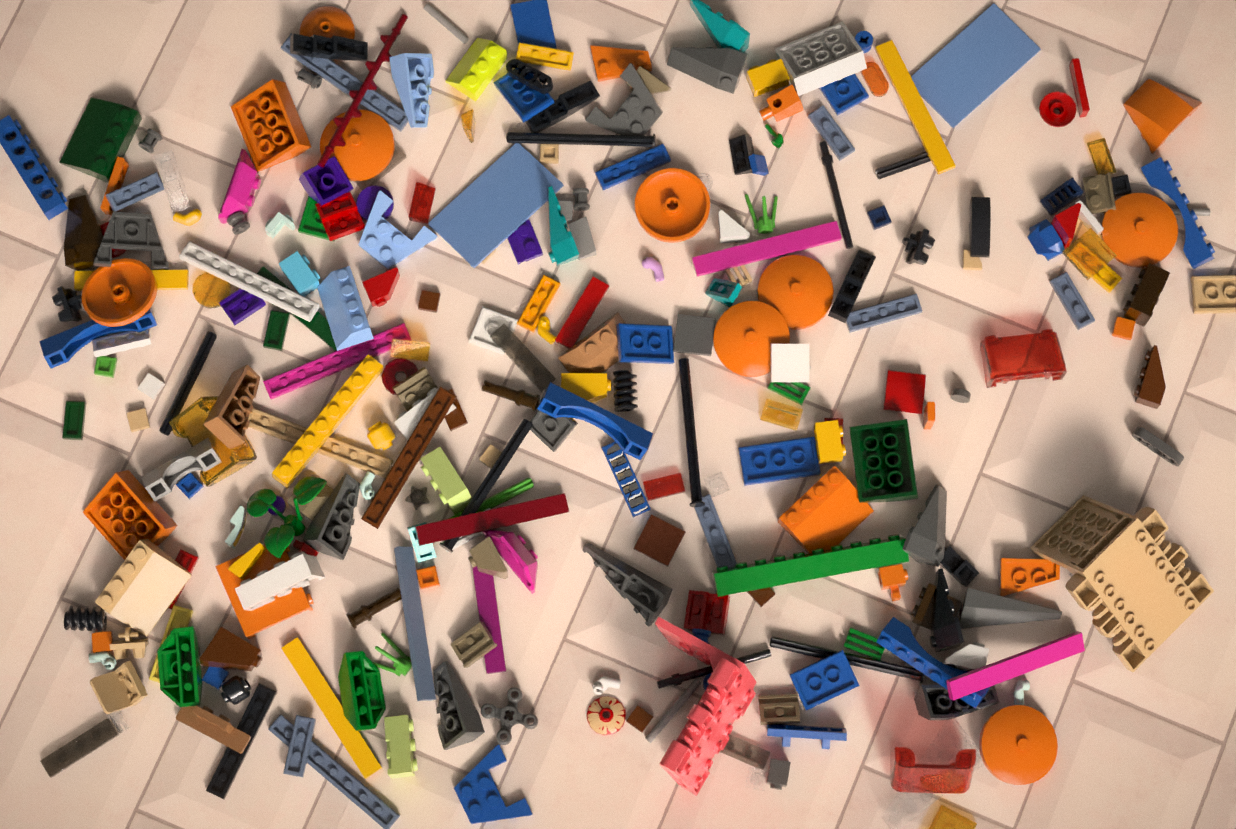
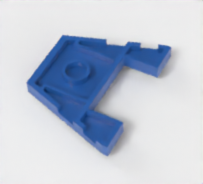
M497 745L454 787L471 824L533 815L525 798L506 807L489 773L490 769L507 762L500 745Z

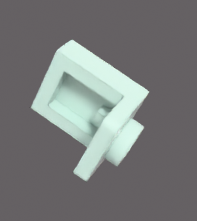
M278 212L274 218H270L265 225L266 234L273 239L284 225L294 230V220L289 215H282Z

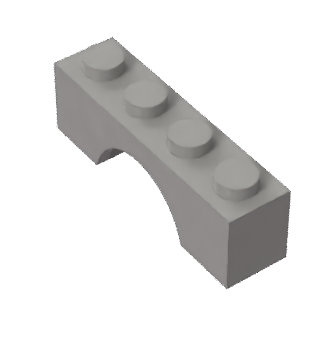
M207 438L142 476V480L148 493L154 501H157L172 492L176 482L186 474L197 470L206 472L222 461L218 451L210 439Z

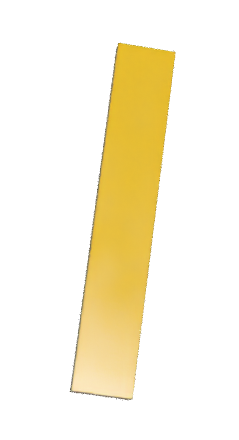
M151 270L157 281V290H188V270ZM75 271L74 290L82 291L87 279L94 271Z

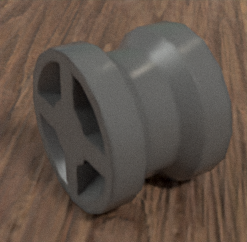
M237 212L227 219V223L232 226V231L235 235L245 232L250 227L249 222L244 219L245 215L243 212Z

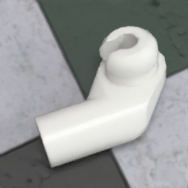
M603 676L593 684V692L600 695L609 687L619 689L621 679Z

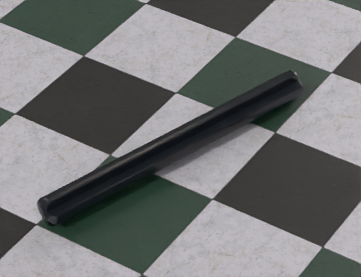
M210 331L206 333L159 429L160 433L167 436L170 435L217 338L215 333Z

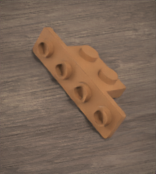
M197 705L195 707H181L175 717L176 720L240 754L243 753L251 736L233 727L229 723V718L221 714L219 717L214 715V711L206 706H203V708Z

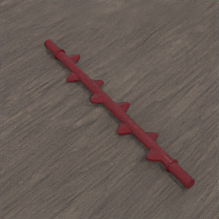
M401 14L390 35L380 36L384 46L375 61H366L365 65L369 73L360 89L349 91L348 94L353 100L344 117H335L333 119L338 128L329 144L325 146V151L317 163L320 167L325 166L330 155L334 153L336 146H345L346 143L342 138V134L351 118H360L362 116L358 106L367 90L377 89L373 79L382 63L390 62L389 57L392 56L389 51L398 35L401 34L400 31L408 19L407 15Z

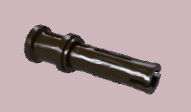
M488 380L484 381L485 385L482 386L483 392L514 401L517 406L523 405L531 408L532 411H536L540 395L535 396L526 393L523 389L517 391Z
M396 588L369 605H361L360 609L351 614L347 613L346 616L352 627L356 629L357 625L366 620L370 621L373 615L401 600V591L399 588Z

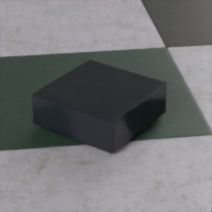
M1128 175L1111 177L1114 197L1132 193Z

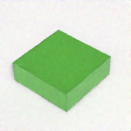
M97 357L94 374L114 378L117 358Z

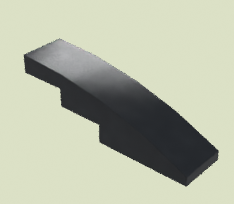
M293 33L290 36V53L324 59L366 61L368 42L339 36L329 38L313 34L311 37Z
M590 80L559 95L558 99L554 100V104L525 122L532 133H539L584 108L599 98L600 95Z
M858 250L828 316L846 323L876 259L875 256Z

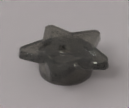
M411 486V494L405 498V501L413 503L415 510H418L423 504H429L430 501L426 497L427 488L417 489Z

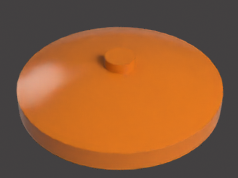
M359 109L362 116L360 118H351L342 134V138L346 143L345 146H336L334 153L329 157L330 159L335 156L349 181H364L377 176L389 165L394 154L395 140L389 124L381 116L368 110ZM346 112L341 113L336 117H344ZM333 119L327 124L321 135V156L325 151V146L329 144L338 128Z
M677 168L663 169L648 176L640 185L635 197V213L640 226L651 237L663 242H681L695 236L706 224L710 213V197L703 182L694 174Z
M1131 193L1115 201L1116 210L1110 209L1106 211L1101 224L1103 227L1101 233L1102 241L1109 254L1118 262L1136 268L1147 267L1149 263L1155 265L1164 260L1172 251L1178 237V224L1172 209L1160 198L1147 193Z
M788 255L773 261L762 273L757 291L758 301L775 308L785 319L788 329L792 330L809 328L820 322L828 313L834 294L833 283L826 269L814 259L802 255Z
M128 258L116 259L112 261L111 267L100 266L89 276L82 290V304L89 317L98 324L110 327L127 325L142 317L150 309L157 295V281L150 268L143 262Z
M759 301L741 302L726 310L716 324L713 337L714 348L722 364L731 372L744 377H759L770 373V344H790L789 329L783 316L772 306Z
M1012 705L997 710L987 719L980 733L979 749L984 765L993 776L1008 784L1026 785L1040 780L1050 771L1057 756L1058 743L1052 724L1041 712L1025 705Z

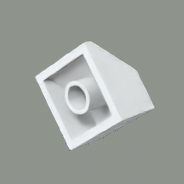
M973 642V645L969 644L946 658L943 664L959 670L973 671L986 666L989 648H985V645L982 643Z

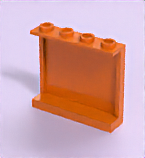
M264 544L263 546L266 550L244 580H252L257 577L258 573L274 569L275 564L291 560L288 554L291 551L289 546L284 550L279 559L272 555ZM244 554L215 566L244 634L248 639L255 637L256 633L308 609L310 611L313 610L311 606L314 604L310 593L306 594L302 587L292 588V592L286 596L277 597L276 595L274 596V601L252 611L244 610L235 588L241 586L240 583L244 580H241L228 570L229 566Z

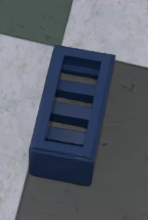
M1071 178L1041 199L1040 203L1049 215L1052 216L1081 197L1083 190L1074 178ZM1062 191H1064L1067 194V196L1069 197L1068 199H1066ZM1056 195H1057V196L1060 198V200L1062 201L1061 204H1060L1059 201L1056 199V197H1055ZM1051 199L1056 207L1053 208L1048 200Z

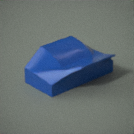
M1047 219L1029 228L1028 240L1036 253L1045 256L1047 261L1065 252L1062 240Z

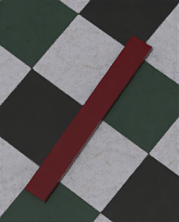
M563 493L415 526L418 544L421 546L568 513L569 508L566 495Z

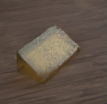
M471 109L461 114L460 117L463 130L468 140L473 143L476 121L474 110Z
M392 338L390 357L428 361L430 343Z
M766 399L760 420L797 431L803 409Z

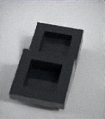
M951 546L945 548L944 558L939 565L963 586L967 587L979 572Z

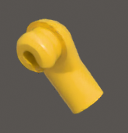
M194 209L186 215L176 212L173 221L191 226L200 220L202 212L199 209Z
M542 316L538 322V334L549 344H553L556 336L550 332V320L547 316Z

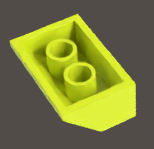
M476 38L445 82L476 102L508 59L507 51L491 40Z

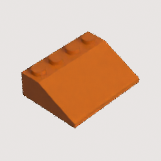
M272 79L231 106L257 172L297 157L312 147L285 82Z
M834 466L779 517L778 523L807 553H812L813 549L823 548L825 551L830 550L831 546L839 545L874 510L868 503H859L856 488Z
M129 470L116 472L83 511L84 515L124 560L139 540L149 539L156 546H159L178 526L157 501L153 500L148 491Z

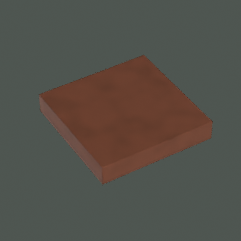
M651 514L633 549L668 567L686 532Z

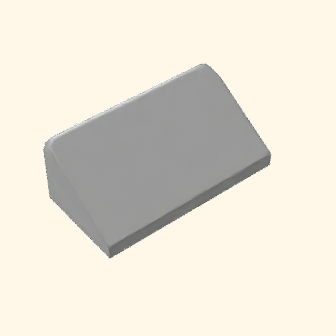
M587 217L568 224L579 252L578 260L595 256L596 248Z

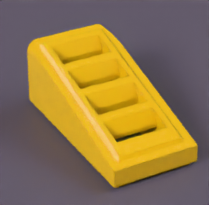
M258 543L229 566L228 570L241 580H244L266 550L265 547Z

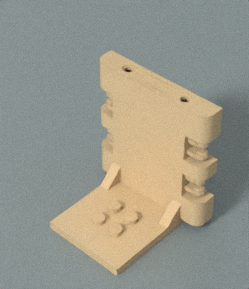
M1083 495L1030 549L1034 554L1066 568L1073 574L1065 585L1066 589L1081 608L1088 611L1094 610L1092 613L1093 625L1101 635L1108 638L1113 637V652L1127 670L1134 672L1214 590L1200 572L1190 570L1189 567L1184 568V560L1189 555L1181 545L1171 543L1169 540L1163 542L1166 537L1164 533L1169 528L1155 509L1145 507L1133 516Z

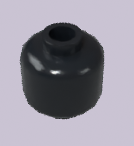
M236 675L222 684L223 692L221 696L226 703L231 702L237 705L250 696L251 686L245 677Z

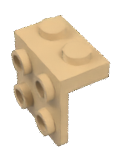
M131 660L124 662L113 672L94 677L90 680V685L106 714L137 705L148 695Z

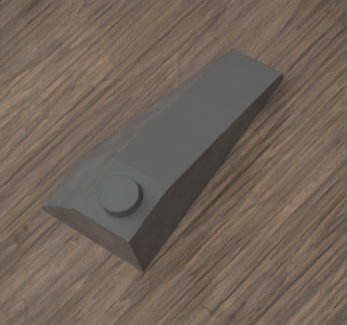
M344 474L310 523L303 542L318 552L344 560L352 540L350 531L351 525H354L355 521L353 519V511L357 506L359 482L350 475Z
M937 484L926 500V509L917 516L918 523L915 527L911 526L903 550L919 563L939 567L940 562L944 558L947 491Z
M921 685L914 698L918 715L928 720H950L999 703L994 685L990 687L976 709L960 698L956 700L949 699L948 690L941 685Z

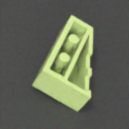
M438 447L420 458L423 463L421 469L426 477L430 475L432 478L430 483L435 491H440L439 497L443 504H448L453 514L456 515L464 511L472 497L441 447Z
M408 715L384 717L385 740L387 742L386 756L389 764V769H387L388 776L390 778L415 776V771L418 770L417 759H413V751H416L415 739L411 738V731H414L413 719H410Z

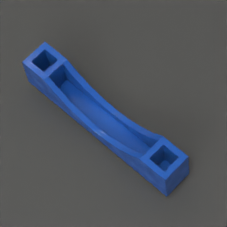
M1160 157L1141 167L1149 185L1168 195L1180 209L1185 225L1183 251L1192 268L1195 269L1215 259L1213 256L1215 250L1210 242L1206 243L1204 237L1207 235L1202 226L1198 227L1196 223L1198 217L1194 210H1189L1187 204L1190 202L1186 194H1181L1179 191L1180 182L1176 176L1172 177L1170 171L1173 169L1168 160L1164 161Z
M150 307L142 317L127 325L110 327L90 320L39 342L43 356L52 369L69 362L82 347L95 339L116 332H142L157 326V322Z
M551 382L544 391L537 408L554 418H575L595 425L607 433L624 453L638 460H641L648 450L653 436L652 432Z
M895 617L885 626L877 640V643L947 690L946 680L970 672L955 669L936 660L919 645L910 627ZM990 687L960 699L976 709Z

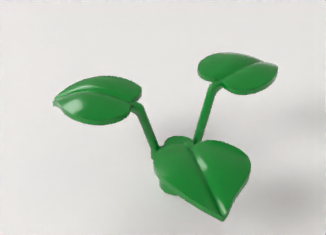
M310 476L301 479L296 484L293 490L296 497L293 500L297 516L290 514L285 517L271 505L276 500V494L270 489L258 490L247 501V512L252 517H260L270 508L284 520V525L282 524L280 528H271L265 536V546L272 555L280 559L294 536H299L304 532L305 525L301 522L303 517L300 514L298 503L305 505L311 502L326 485L327 481L325 479Z

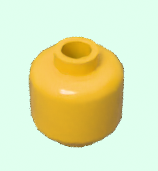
M379 421L368 428L367 438L375 449L383 448V450H386L393 445L392 440L395 439V433L387 422L382 423Z

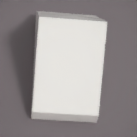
M720 210L718 214L720 243L748 241L750 233L723 210Z

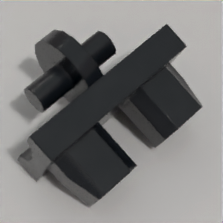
M923 229V231H917L916 235L911 233L909 238H903L902 243L906 246L904 251L909 252L906 263L921 265L927 263L929 255L922 252L923 247L931 249L935 242V239L928 235L929 230Z
M63 286L57 288L58 293L52 296L53 302L59 307L63 305L64 310L58 312L59 320L61 322L71 320L78 322L82 320L79 312L82 309V295H78L77 291H72L70 288L64 289Z

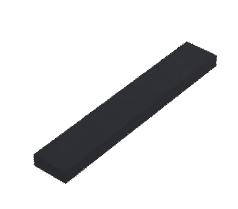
M260 683L258 684L237 727L238 730L250 735L251 739L241 754L227 747L206 789L207 792L225 800L277 691Z

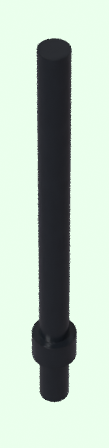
M823 141L819 143L822 153V164L826 168L846 249L853 248V243L832 165L834 163L833 158L829 154L827 142Z
M770 649L736 659L747 664L771 657ZM711 666L680 675L679 673L673 674L670 678L657 681L659 689L670 685L678 686L684 681L708 675L713 672Z

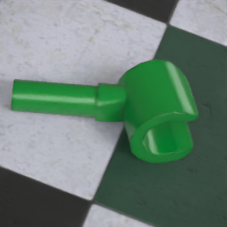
M766 124L765 128L774 137L771 143L776 148H780L784 143L783 136L779 133L777 134L769 124Z

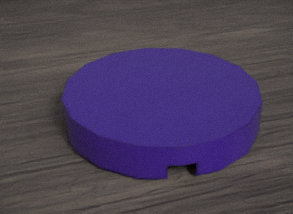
M375 185L361 191L356 205L363 219L368 221L380 190L393 200V196L387 189ZM394 201L382 215L385 220L390 217L394 209Z

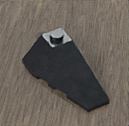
M938 569L935 579L932 636H929L931 647H935L936 652L958 648L964 642L958 616L953 617V600L951 601V599L947 598L949 588L943 569Z

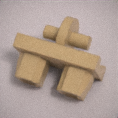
M126 627L125 633H118V638L125 640H113L112 644H110V650L114 651L115 659L118 660L127 658L126 649H133L134 658H144L149 641L148 638L132 639L139 638V633L132 632L131 627Z

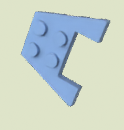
M380 190L358 246L389 269L431 241L436 240L437 235L426 226H423L414 239L410 240L382 217L393 203V200Z

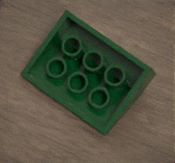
M91 97L59 163L109 183L117 156L124 157L142 120L141 115L137 110L122 104Z
M907 419L849 427L859 503L918 499Z

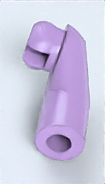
M646 257V259L642 260L643 268H650L654 271L656 282L665 280L660 262L653 257Z

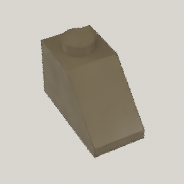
M639 66L637 72L651 94L671 91L672 88L644 67ZM627 83L630 86L629 90L633 92L634 88Z

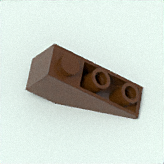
M1154 345L1151 350L1148 349L1144 360L1147 363L1140 371L1139 378L1142 380L1140 385L1137 384L1134 396H1136V403L1158 409L1161 405L1166 385L1157 345Z

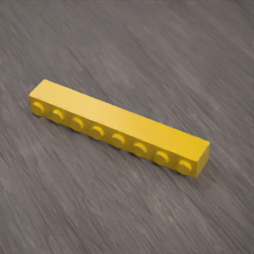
M369 354L365 357L274 469L272 477L287 489L382 373V364Z

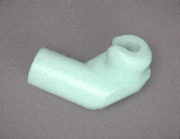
M367 471L359 485L362 496L366 500H371L375 496L371 483L376 475Z

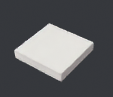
M482 307L469 338V343L505 355L518 319Z
M770 344V382H809V344Z

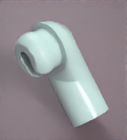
M106 651L89 654L90 663L101 662L107 670H112L116 666L115 658Z
M1021 679L1017 681L1014 690V705H1024V690L1028 691L1030 689L1028 680L1022 681Z

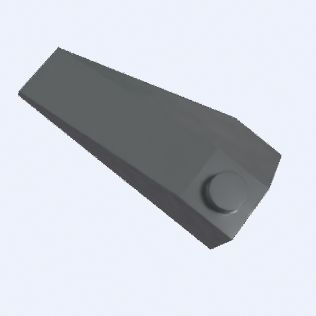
M672 47L667 65L710 86L734 94L738 87L748 53L731 47Z
M444 661L433 672L435 694L439 697V707H436L437 714H440L441 725H438V733L443 749L448 750L474 741L485 731L478 711L448 661Z

